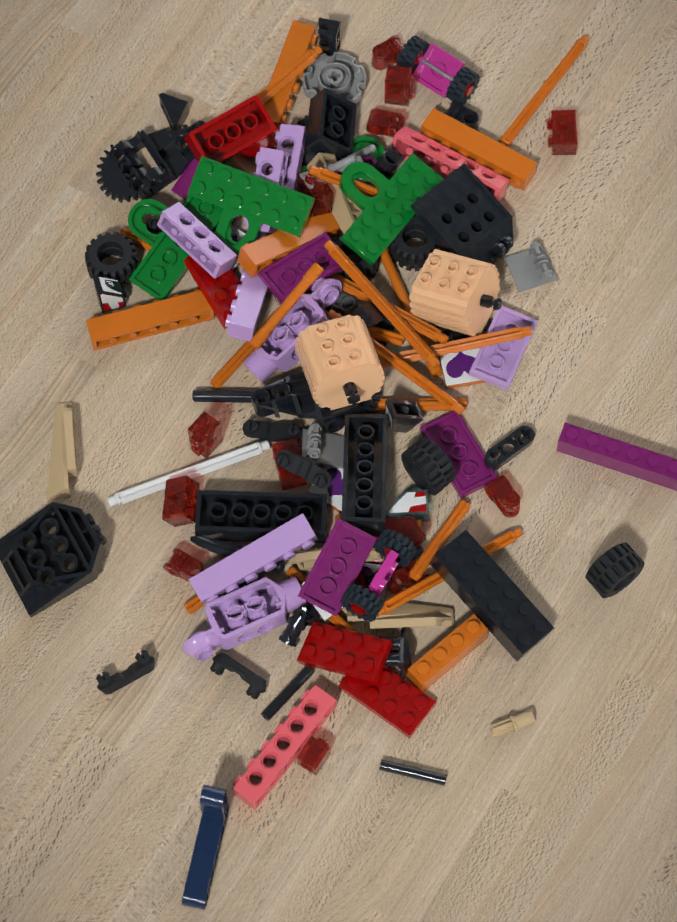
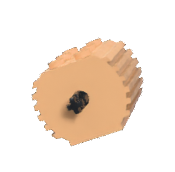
M434 249L429 254L412 285L409 300H411L409 304L411 307L410 311L414 316L431 325L470 336L481 334L493 310H499L502 307V300L498 298V292L500 291L498 269L491 263Z
M343 316L308 326L305 330L299 332V337L296 338L295 343L296 352L313 399L319 407H328L330 410L355 405L372 399L371 396L382 389L381 386L384 385L385 374L367 326L360 316Z

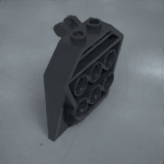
M462 164L410 206L442 251L494 265L498 261L496 258L498 256L500 258L504 257L514 244L512 215L465 164Z
M52 502L0 539V561L31 618L98 578L106 552L104 545L107 539L100 532L99 525H95L96 522L90 513L86 514L81 508ZM52 527H56L55 532L49 534V530ZM34 540L30 547H26L29 541ZM66 544L65 549L58 552L59 547ZM39 558H43L42 563L36 565V561ZM75 562V566L72 569H68V565ZM53 575L52 580L45 583L46 578Z

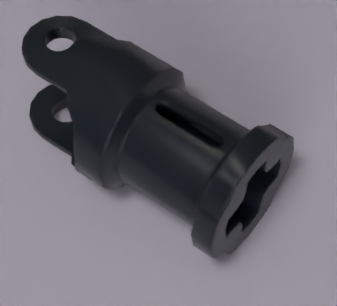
M299 607L297 612L288 618V625L283 635L279 636V640L293 647L297 646V639L301 631H304L306 628L305 618L308 614L306 607Z

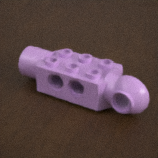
M319 278L316 280L311 289L313 293L311 295L303 294L271 332L269 338L258 351L255 349L243 361L245 366L262 383L276 370L287 372L299 361L295 348L299 332L305 330L308 326L330 320L323 310L333 304L342 291L340 281L330 278Z
M265 577L206 603L205 613L210 629L192 634L182 645V650L187 655L202 661L214 654L213 648L219 646L227 651L286 624L287 613L307 604L305 600L298 597L301 590L299 582L295 577L276 584Z

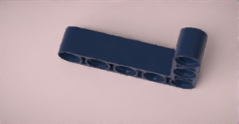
M203 785L201 791L200 808L202 817L182 896L183 906L205 910L229 811L227 789Z

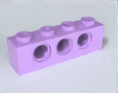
M281 124L280 131L276 132L275 143H277L276 150H283L289 153L287 163L289 166L286 168L284 179L286 184L284 187L297 191L307 133L305 126ZM287 146H293L291 149H285ZM270 167V169H269V175H270V174L272 173V171H273V168H271V167Z
M260 147V152L256 154L255 163L257 168L253 175L283 186L289 153L283 150ZM272 165V173L270 175H266V168ZM244 217L245 229H248V220ZM263 224L260 233L273 234L275 228Z
M180 202L162 211L157 226L214 279L232 268L237 255Z

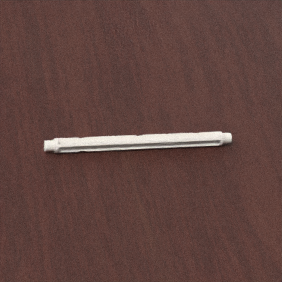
M267 440L260 443L258 441L115 493L114 496L107 498L110 507L117 504L119 506L262 454L263 451L270 449Z

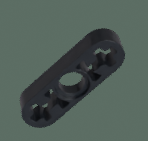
M521 426L486 452L483 460L484 465L490 470L501 468L533 443L535 438L534 430L529 426ZM521 435H523V436L528 435V436H529L528 439L525 437V438H523L522 440H520V443L518 442V440L520 439ZM505 444H511V445H513L514 448H515V451H513V452H508V451H506V450L504 449V445H505ZM499 453L501 454V455L498 457V460H497V461H496V460H493V461L490 460L491 457H492V458H495L496 456H498Z

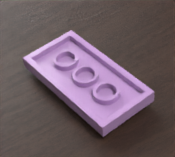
M502 306L501 309L496 311L487 333L519 326H530L533 334L538 320ZM532 335L526 336L524 339L481 347L469 375L508 391Z

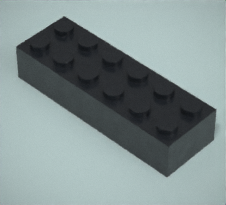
M345 414L341 520L372 536H380L382 531L385 530L388 415Z
M198 490L195 534L196 536L224 541H255L303 513L317 537V540L314 542L325 543L328 507L327 494Z
M467 530L439 551L429 563L517 662L554 629L553 625Z

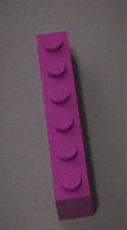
M566 422L564 423L557 444L558 452L677 491V459Z

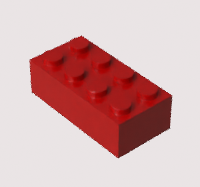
M256 94L189 132L184 139L198 163L201 156L223 163L273 134L277 128Z

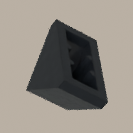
M164 93L158 94L160 106L171 130L181 129L189 114L188 101Z

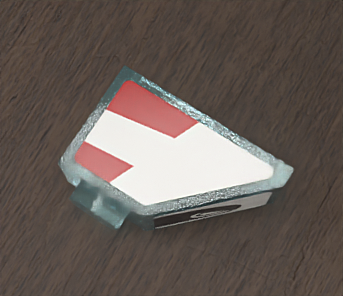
M421 488L406 490L386 510V518L422 520V522H429L428 490Z

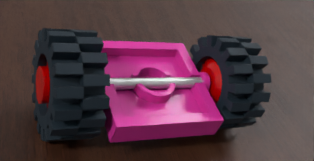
M416 35L408 39L407 44L403 45L404 48L400 50V55H398V60L396 61L398 67L409 74H413L411 78L441 97H447L462 105L467 103V99L471 98V95L474 94V90L477 88L480 76L469 68L464 67L466 63L434 43L429 45L428 42Z
M387 529L382 531L374 544V548L377 553H380L381 557H385L384 562L368 588L364 589L363 586H358L357 584H350L340 599V603H342L343 607H346L348 612H352L351 614L354 616L357 615L359 619L363 618L364 621L372 622L376 619L383 607V601L380 600L379 596L386 583L393 575L397 566L406 567L409 565L417 551L412 541H408L407 537L404 538L403 534H397L394 530Z

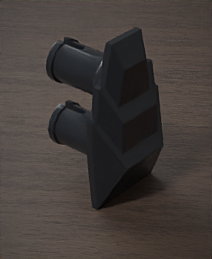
M402 627L399 637L379 636L380 638L391 640L393 643L391 650H398V653H389L384 666L398 667L400 669L401 681L405 679L407 669L411 666V653L405 627Z

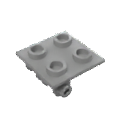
M538 242L531 243L529 250L505 257L519 292L558 280L544 246H541Z
M313 422L309 429H303L302 456L316 464L343 469L344 436L321 432L322 427L318 422Z

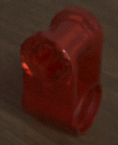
M398 35L392 36L373 47L371 61L373 68L384 70L396 63L400 50L404 48Z
M375 108L370 111L366 131L373 135L394 138V129L396 133L405 126V118L401 113Z
M504 475L484 485L487 496L495 503L504 516L512 518L519 514L520 496Z
M178 548L173 549V555L170 560L163 565L164 570L188 582H190V578L197 575L191 574L192 570L199 569L200 572L205 570L202 561Z
M419 558L414 559L408 566L402 567L393 573L387 582V588L390 593L396 595L430 576L424 572L417 581L409 577V571ZM396 579H399L403 585L398 584Z

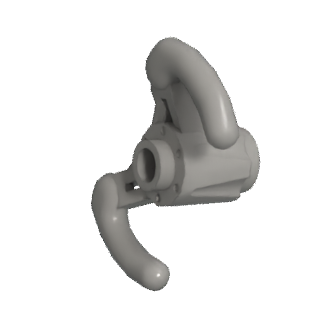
M371 144L329 165L326 169L342 173L351 163L363 162L362 157L374 152L376 146Z

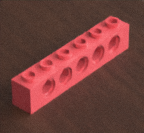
M404 126L395 133L391 144L393 145L392 148L400 155H405L406 160L413 153L443 179L462 164H465L498 201L504 197L510 179L407 126Z
M314 685L311 690L307 689L301 697L302 702L298 707L294 706L290 710L287 721L277 726L274 731L275 736L271 741L267 740L262 745L260 755L257 758L253 757L246 767L248 770L243 776L239 775L233 782L234 795L254 810L258 808L337 707V700L317 685ZM308 708L316 709V713L313 715H308L305 711ZM295 725H300L303 727V729L300 732H294L291 730L292 727ZM281 742H287L290 745L284 750L278 748ZM272 759L276 763L272 767H267L264 765V762ZM253 777H260L262 779L259 784H252L250 782Z

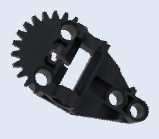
M196 121L191 126L187 124L182 125L184 129H165L150 134L141 130L140 132L137 131L136 135L128 141L121 140L115 146L111 144L110 152L104 151L107 157L99 158L103 164L97 165V168L102 170L96 173L97 177H101L97 180V183L103 184L100 190H106L105 195L107 197L111 195V199L114 201L118 197V201L121 203L124 198L129 203L132 196L136 201L154 196L176 180L195 158L189 146L184 147L186 144L184 137L189 132L205 124V122ZM144 147H146L157 164L156 167L151 168L149 171L144 168L145 166L136 154Z
M301 370L254 391L251 395V401L255 414L260 417L274 414L275 417L280 418L279 412L298 416V418L318 419L320 425L325 427L326 432H337L345 426V414H365V412L372 414L373 411L370 407H378L375 401L381 400V397L378 395L381 394V390L372 395V399L335 410H330L328 407L321 408L315 403L304 371Z

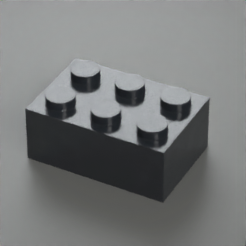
M325 88L310 99L305 148L316 154L319 152L335 154L337 162L353 153L357 104Z

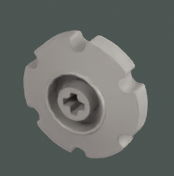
M334 52L333 56H327L325 53L321 54L307 67L308 72L303 74V89L307 98H312L325 88L357 104L362 98L361 90H366L364 67L356 65V58L346 53Z

